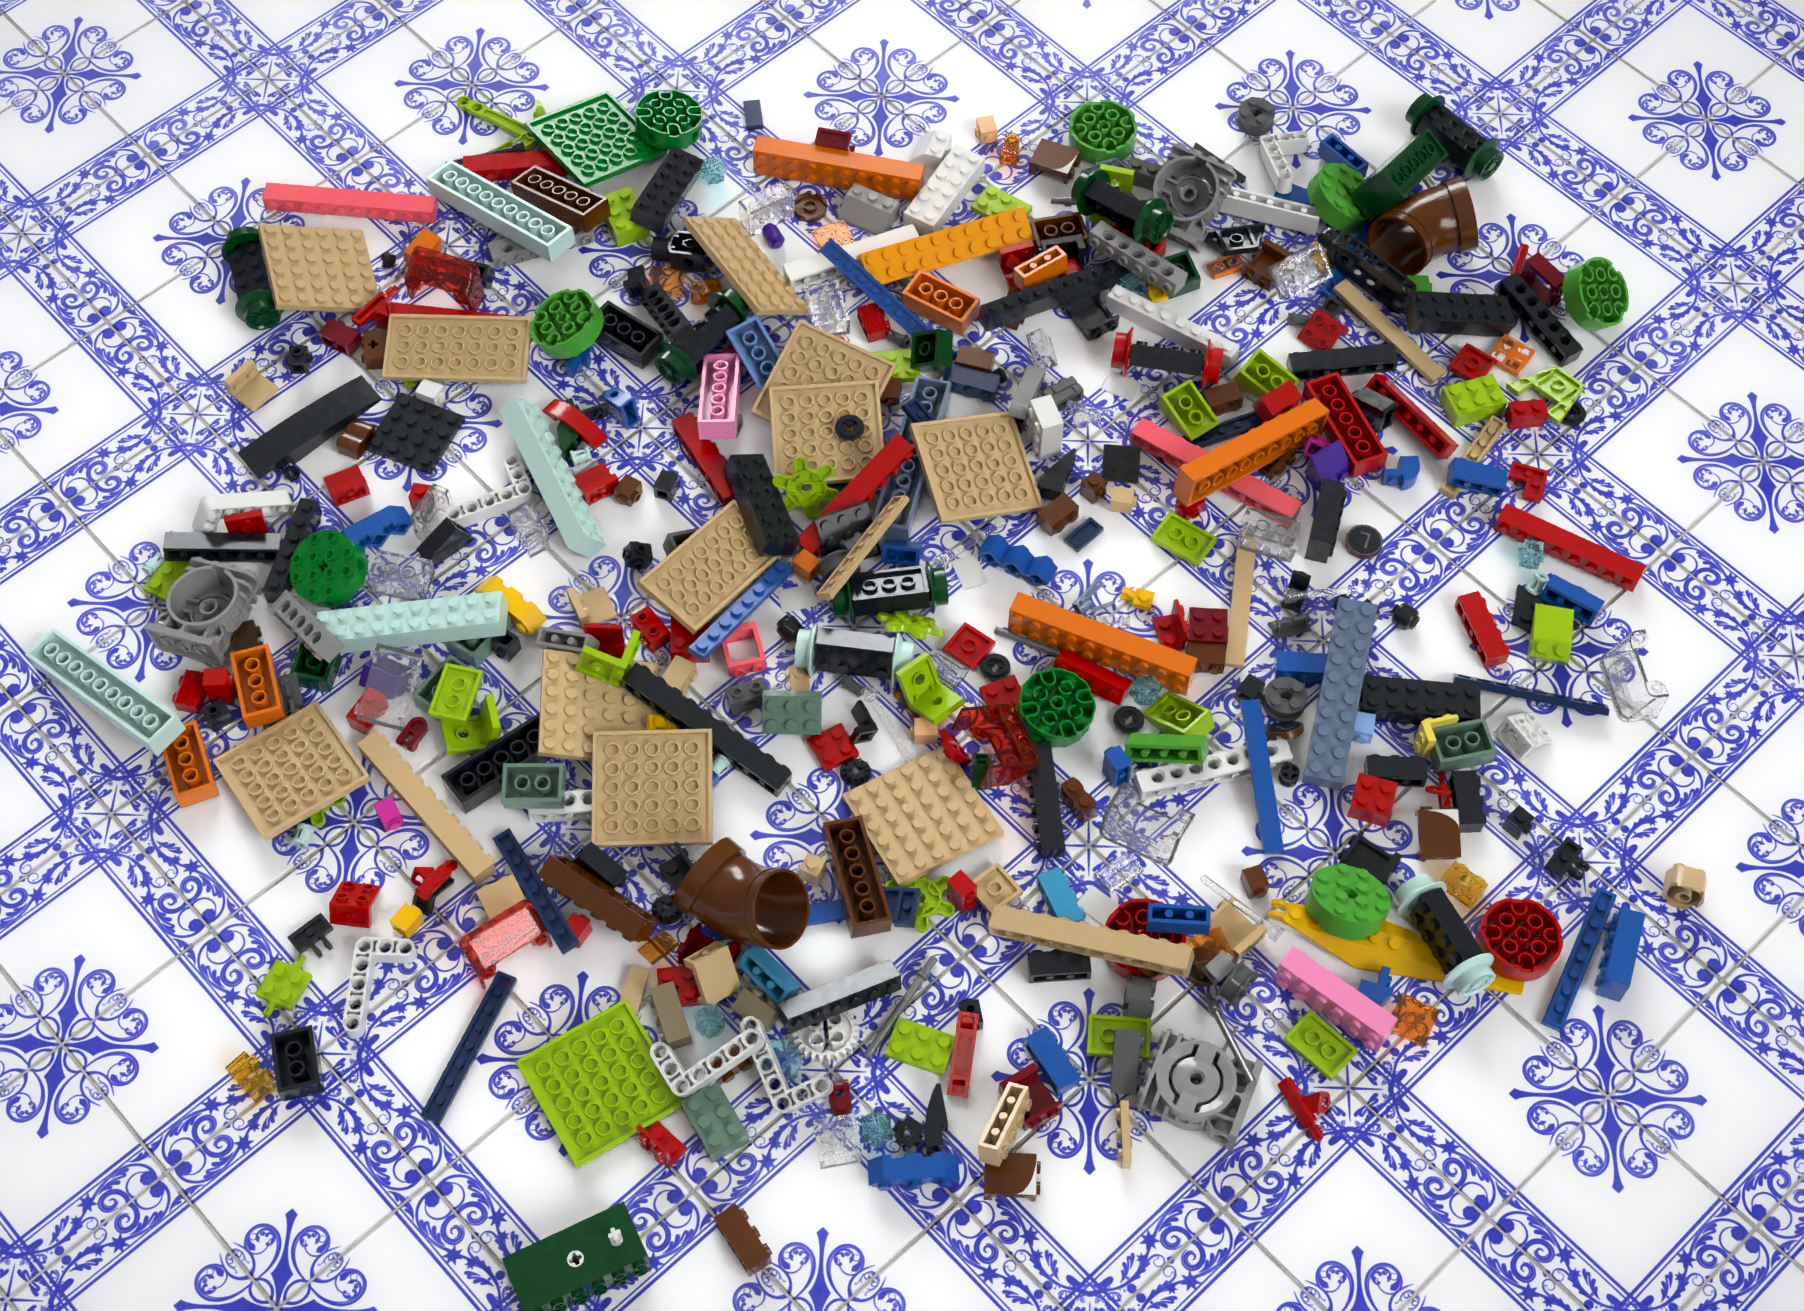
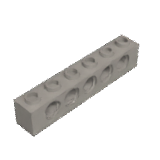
M1101 220L1089 231L1088 245L1173 297L1184 287L1188 275L1187 272Z
M573 227L576 244L569 249L596 242L594 230L592 229L586 233ZM509 238L487 243L495 269L541 257Z
M285 590L270 606L275 611L274 615L320 661L324 659L330 663L345 647L289 591Z

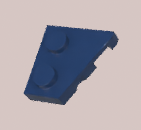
M883 887L894 927L914 928L921 896L920 888Z

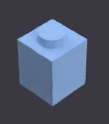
M1357 711L1352 741L1360 744L1371 743L1376 714Z

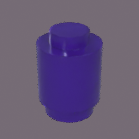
M773 223L763 226L762 236L771 249L780 248L785 238L778 227Z

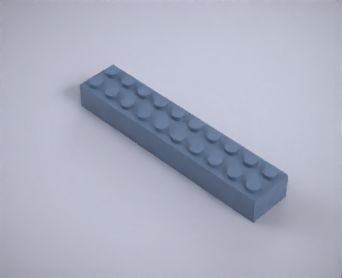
M916 375L909 401L916 397L935 420H943L951 397L952 382ZM904 414L899 434L914 447V456L909 462L906 463L904 461L900 466L901 470L895 476L891 475L887 479L889 482L881 490L872 521L876 519L893 496L907 495L910 501L882 536L908 541L926 479L909 429L910 424L913 422L906 414Z
M1339 597L1302 783L1341 791L1348 763L1378 607L1377 604Z

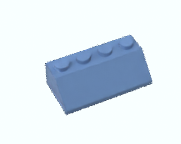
M756 315L725 332L761 392L780 357V353Z

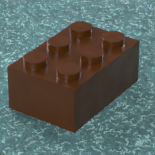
M1079 212L1030 220V228L1034 238L1032 242L1036 256L1038 255L1037 250L1040 248L1041 240L1082 234L1086 247L1085 252L1088 251V233L1082 215Z

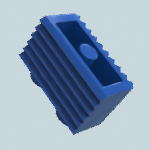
M1120 745L1107 748L1104 751L1101 773H1104L1103 776H1106L1112 788H1116L1129 781L1132 762Z

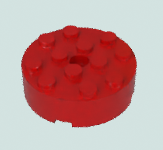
M1512 897L1497 901L1487 910L1477 928L1475 938L1484 953L1493 955L1494 961L1490 966L1491 969L1501 977L1519 982L1533 981L1548 973L1561 954L1564 942L1562 941V929L1558 920L1546 907L1527 898L1521 900L1512 899Z
M1137 898L1122 903L1109 915L1105 924L1111 930H1126L1134 935L1145 934L1153 939L1163 938L1176 944L1186 943V934L1146 932L1148 903H1162L1154 899ZM1106 960L1112 970L1126 980L1127 975L1144 977L1134 966ZM1167 974L1161 978H1154L1153 980H1157L1158 982L1167 978L1171 974Z

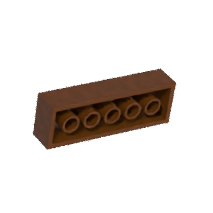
M536 165L510 182L513 195L586 233L611 216L608 198Z
M862 815L823 822L821 835L851 939L891 931L893 919Z
M549 855L537 875L543 879V884L550 888L555 887L558 889L559 895L567 899L571 898L575 901L574 905L584 910L586 908L589 910L590 916L597 920L602 919L606 922V927L613 931L618 930L622 933V937L629 942L649 941L661 921L566 856Z

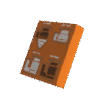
M1504 334L1488 355L1497 359V367L1517 377L1535 355L1536 350Z

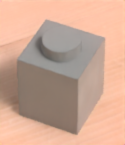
M1222 950L1201 971L1216 985L1237 965L1234 963V958L1228 952L1225 953Z

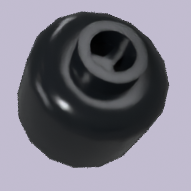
M1406 602L1401 605L1396 604L1391 611L1393 615L1392 622L1405 631L1408 629L1412 630L1420 620L1419 611Z
M785 615L776 624L778 626L776 632L786 643H791L792 641L796 643L799 629H804V625L794 615Z

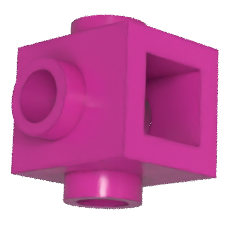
M1314 435L1305 441L1302 454L1310 460L1311 456L1319 452L1316 449L1317 445L1321 447V451L1331 443L1327 442V438L1322 435Z

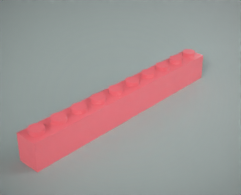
M266 182L262 196L265 210L432 224H435L438 212L436 196Z
M1143 417L1131 432V444L1141 447L1142 450L1157 458H1163V461L1178 469L1182 464H1187L1196 457L1208 453L1200 446L1186 441L1183 437H1179L1168 429H1163ZM1250 474L1219 490L1288 528L1300 513L1302 502L1297 498L1289 496L1282 492V490L1274 488L1265 481L1257 479Z

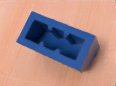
M885 538L881 562L919 566L922 542Z

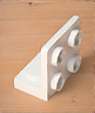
M1529 712L1507 717L1494 731V734L1517 761L1523 760L1534 747L1549 744L1553 741L1548 731L1542 728L1537 722L1536 717Z

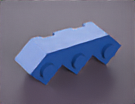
M389 505L350 525L340 533L356 541L365 550L366 547H382L391 534L405 535L414 521L404 506Z
M1000 534L987 536L977 552L989 566L994 568L997 566L1006 569L1005 573L1018 579L1022 576L1029 580V584L1034 586L1049 585L1058 569L1053 560L1047 555L1034 557L1026 546H1010Z
M934 1152V1156H922V1153H906L901 1158H892V1154H888L867 1161L869 1186L876 1187L879 1191L890 1190L892 1186L897 1184L908 1186L909 1189H919L921 1185L929 1182L946 1188L950 1187L952 1183L960 1181L958 1155L947 1152Z

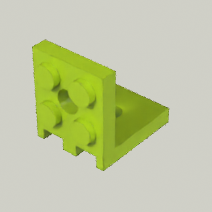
M1100 164L1099 170H1105L1109 174L1111 186H1118L1127 194L1132 193L1135 170ZM1096 213L1089 216V222L1099 223L1102 220L1112 227L1116 225Z
M633 630L621 660L584 645L575 671L618 688L623 675H626L630 670L641 643V640L638 639L641 632Z
M926 651L895 672L908 707L933 725H937L965 704L961 696L940 683L931 656ZM920 674L919 680L915 682L916 677Z
M485 694L480 714L469 716L467 725L440 719L447 756L477 753L497 740L501 726L493 694ZM464 732L468 737L461 738L458 733Z

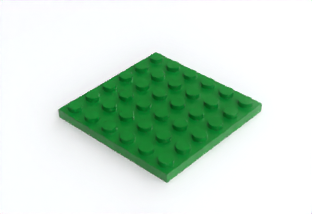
M609 91L599 93L524 123V128L584 188L667 155V149H656L655 146L641 140L635 130V117Z

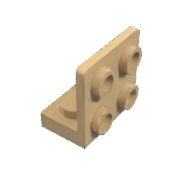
M251 359L224 380L228 394L252 412H255L279 391L278 386L258 372L256 363Z
M574 586L566 589L569 602L582 630H584V624H601L617 617V613L604 586L580 594V592L576 593Z

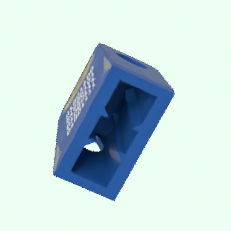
M618 387L613 388L611 391L605 390L602 393L601 399L604 400L607 406L608 414L626 430H629L641 420L634 396Z

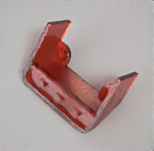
M421 246L414 247L405 278L409 298L413 299L417 291L424 284L453 293V297L458 304L467 305L469 311H477L485 298L478 266L466 259Z
M1009 704L961 708L951 727L952 731L970 730L971 734L978 740H989L1001 763L990 765L980 784L981 788L1010 785L1034 769L1040 761V756L1015 708Z
M524 899L461 938L458 945L466 966L484 990L487 988L484 979L487 980L494 976L497 963L529 943L533 946H542L547 943L549 948L553 946L550 933L529 899Z

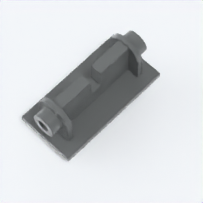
M1304 613L1299 616L1269 622L1274 638L1278 639L1311 631L1308 623L1311 622L1309 614L1306 615Z
M290 673L277 676L285 712H290L292 715L299 709L304 708L297 674Z

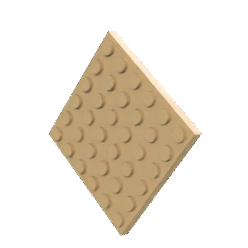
M259 224L258 233L276 310L357 313L378 294L363 230Z
M799 319L751 409V414L771 423L769 387L878 380L881 398L897 364Z
M878 380L769 387L775 475H792L795 471L793 461L796 457L801 456L806 459L807 466L812 470L819 469L824 464H830L833 467L834 472L826 480V484L850 483L884 447ZM844 415L859 417L864 423V433L861 435V438L856 439L854 442H845L843 439H839L835 433L837 420ZM847 426V427H846L847 432H848L849 430H850L851 432H853V427L849 428V427Z
M1008 411L910 424V433L940 525L1039 511L1044 507L1015 419L1008 416Z
M543 650L537 756L592 762L594 731L646 730V716L648 714L657 715V712L622 687V679L617 688L575 671L580 653ZM633 660L631 668L637 662L641 666H647L651 673L658 676V663Z
M317 700L213 759L215 766L265 842L371 781L369 774Z
M712 728L593 732L592 843L599 848L673 846L675 841L679 845H713Z
M943 746L842 794V799L854 817L862 815L869 842L898 887H902L1004 836V831L976 789L972 788V783L958 762H955L953 759L949 760L945 756Z

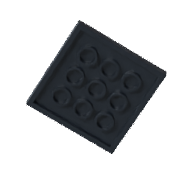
M400 393L366 444V451L431 475L465 422V416Z

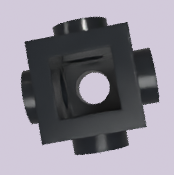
M307 345L289 346V353H286V363L291 374L309 373L310 363H313V354L309 352Z
M630 541L622 552L625 567L647 569L653 561L651 544Z
M906 1114L903 1120L898 1119L892 1128L894 1131L892 1136L896 1138L894 1142L904 1149L906 1146L912 1148L915 1145L917 1147L923 1138L921 1133L925 1126ZM910 1129L911 1133L906 1137L905 1131Z

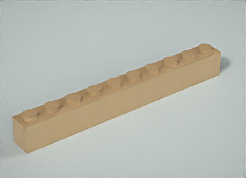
M375 730L359 741L357 746L360 753L453 860L458 862L460 868L476 886L496 872L494 866L496 862L490 854L486 855L482 851L484 848L478 840L473 841L470 831L465 826L462 828L458 824L460 821L457 816L447 811L448 807L443 800L438 801L436 799L434 790L430 786L426 787L423 784L425 781L419 773L414 774L411 764L407 760L403 761L400 758V752L396 747L392 748L389 745L390 741L384 734L380 735Z
M1006 904L1001 906L994 905L988 923L991 935L1185 978L1189 977L1194 959L1193 947L1186 943H1171L1163 938L1157 940L1145 934L1134 935L1126 930H1111L1103 925L1097 927L1085 921L1074 922L1066 917L1056 918L1047 913L1037 914L1024 908L1021 910L1014 909Z

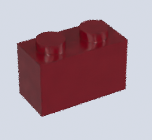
M330 318L318 332L322 344L350 358L361 346L362 337L360 331L345 325L339 320L336 321Z

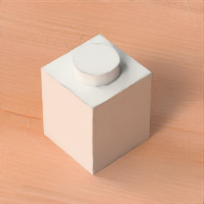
M423 379L415 391L417 399L436 406L442 404L446 397L443 385L427 379Z

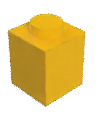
M404 903L390 920L393 930L406 939H410L424 922L421 915L422 911L415 905L410 906Z

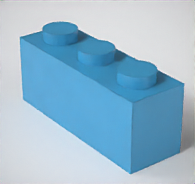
M1060 867L1037 875L1036 884L1052 917H1066L1074 922L1084 921L1086 918L1085 911L1082 906H1078L1076 902L1077 895L1073 889H1070L1068 877L1065 872L1062 873Z
M753 947L747 949L737 964L777 1004L796 996L803 987L764 948Z

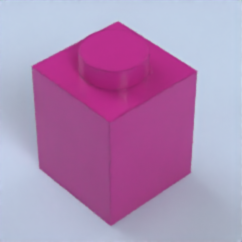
M392 796L374 804L376 813L386 832L396 830L405 824Z

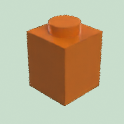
M803 549L792 558L793 571L810 583L818 575L816 566L820 559L806 549Z

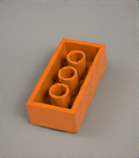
M921 269L902 292V303L909 310L961 336L980 311V298Z
M268 643L230 653L242 717L247 728L251 729L285 719L286 714L277 681L275 662Z
M196 720L184 723L183 725L186 729L163 751L174 795L181 808L220 796L203 735Z

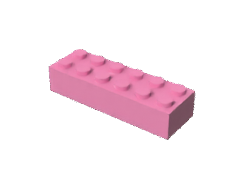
M738 353L706 354L704 356L697 420L699 440L736 439L742 372L741 359Z
M1295 946L1291 948L1278 966L1274 980L1281 988L1288 989L1298 1000L1305 1001L1315 1012L1326 1016L1332 1024L1342 1027L1349 1036L1359 1039L1367 1049L1378 1052L1391 1035L1398 1018Z

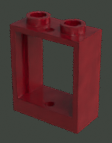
M1539 252L1526 259L1520 277L1524 279L1527 285L1548 308L1558 305L1562 300V286L1565 276ZM1536 276H1540L1551 287V289H1549L1545 284H1543Z

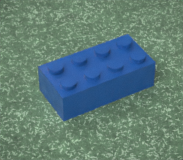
M1621 907L1618 913L1613 914L1612 920L1608 922L1606 933H1609L1608 938L1604 940L1602 951L1605 952L1598 964V969L1601 970L1594 981V987H1597L1595 995L1620 1002L1629 989L1646 914Z

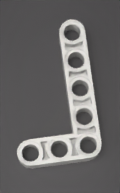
M1305 131L1268 134L1260 137L1259 155L1276 191L1281 194H1287L1292 191L1293 180L1292 171L1284 156L1307 152L1309 135Z
M508 453L503 457L505 472L511 485L451 506L446 510L445 516L464 527H468L532 503L534 500L532 485L519 456L515 453Z
M285 490L210 494L201 498L192 528L194 532H216L220 519H224L226 515L249 512L251 510H262L264 516L287 515L294 510V506L288 492Z
M362 937L357 940L354 947L343 1016V1027L351 1039H358L365 1032L375 963L409 964L414 962L418 954L413 941L410 939ZM370 947L368 951L362 952L364 948ZM386 948H391V949H390L388 952H386V953H383V952H382V951H383L384 949H386ZM411 949L410 952L403 953L404 950ZM367 966L365 970L359 971L361 967ZM364 985L361 990H356L358 986ZM361 1005L359 1009L353 1010L354 1006ZM358 1024L355 1029H349L351 1025Z
M747 1016L741 1021L740 1027L742 1032L748 1029V1024L751 1021H755V1030L764 1036V1048L754 1053L752 1057L775 1111L789 1114L832 1093L834 1087L832 1081L823 1076L815 1077L790 1089L761 1020L753 1016ZM757 1035L750 1037L749 1044H754L757 1041ZM770 1059L772 1067L766 1071L763 1065L766 1060ZM775 1079L780 1081V1087L777 1090L772 1088V1082ZM821 1081L827 1083V1088L823 1092L818 1090V1084ZM805 1089L808 1096L804 1101H801L799 1093ZM786 1098L789 1104L786 1109L782 1110L780 1108V1101Z
M749 1028L687 1071L683 1068L672 1048L663 1042L654 1043L650 1048V1055L672 1092L680 1098L686 1099L759 1051L764 1046L765 1039L760 1032ZM757 1035V1041L754 1044H749L750 1037ZM735 1047H739V1054L732 1057V1050ZM665 1048V1055L659 1058V1050ZM722 1059V1065L715 1069V1061ZM671 1066H676L675 1073L673 1075H669V1068ZM700 1071H704V1078L697 1081V1074ZM683 1083H686V1084H687L686 1090H685L684 1092L680 1093V1092H679V1087H680V1085L683 1084Z

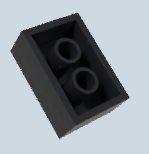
M308 1025L270 1034L277 1091L282 1101L325 1092L317 1034L313 1026Z

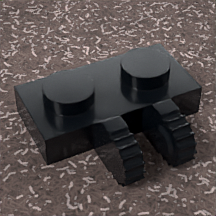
M1566 837L1546 863L1544 869L1560 880L1567 872L1569 876L1579 881L1582 880L1584 875L1578 869L1587 872L1590 869V865L1578 857L1584 848Z
M320 912L287 938L299 954L311 948L315 955L321 958L323 956L322 952L315 943L321 940L329 951L333 949L332 944L325 936L334 929Z

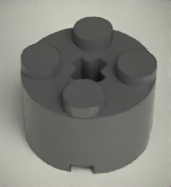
M1127 975L1122 1016L1140 1019L1151 1018L1154 1010V1001L1151 998H1154L1157 980L1149 977Z

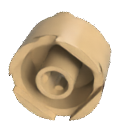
M1675 863L1665 873L1662 897L1667 899L1666 903L1678 909H1689V906L1700 907L1704 903L1706 872L1702 869L1685 866L1682 863Z

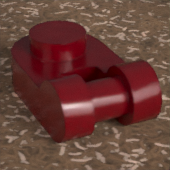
M422 717L412 718L396 738V744L404 745L407 747V750L415 752L418 744L428 732L426 720ZM409 735L413 736L411 740L407 739Z
M844 1079L838 1083L832 1081L834 1087L829 1095L831 1112L836 1118L843 1119L848 1117L852 1111L849 1080ZM843 1090V1096L835 1095V1091Z

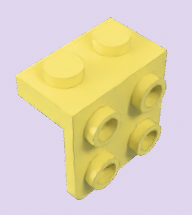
M1446 714L1440 718H1426L1421 721L1414 738L1415 752L1419 753L1420 757L1429 759L1436 742L1432 728L1455 724L1459 720L1458 715Z

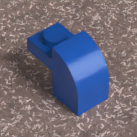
M589 348L577 357L566 358L569 360L565 365L568 377L574 379L577 373L581 372L583 366L588 369L590 368L591 355Z
M1400 456L1397 469L1383 470L1381 484L1389 486L1400 485L1401 491L1413 487L1420 471L1419 457Z
M1385 966L1381 968L1377 983L1361 979L1358 987L1360 993L1380 1007H1384L1388 1003L1394 990L1390 988L1392 976H1389L1391 968Z

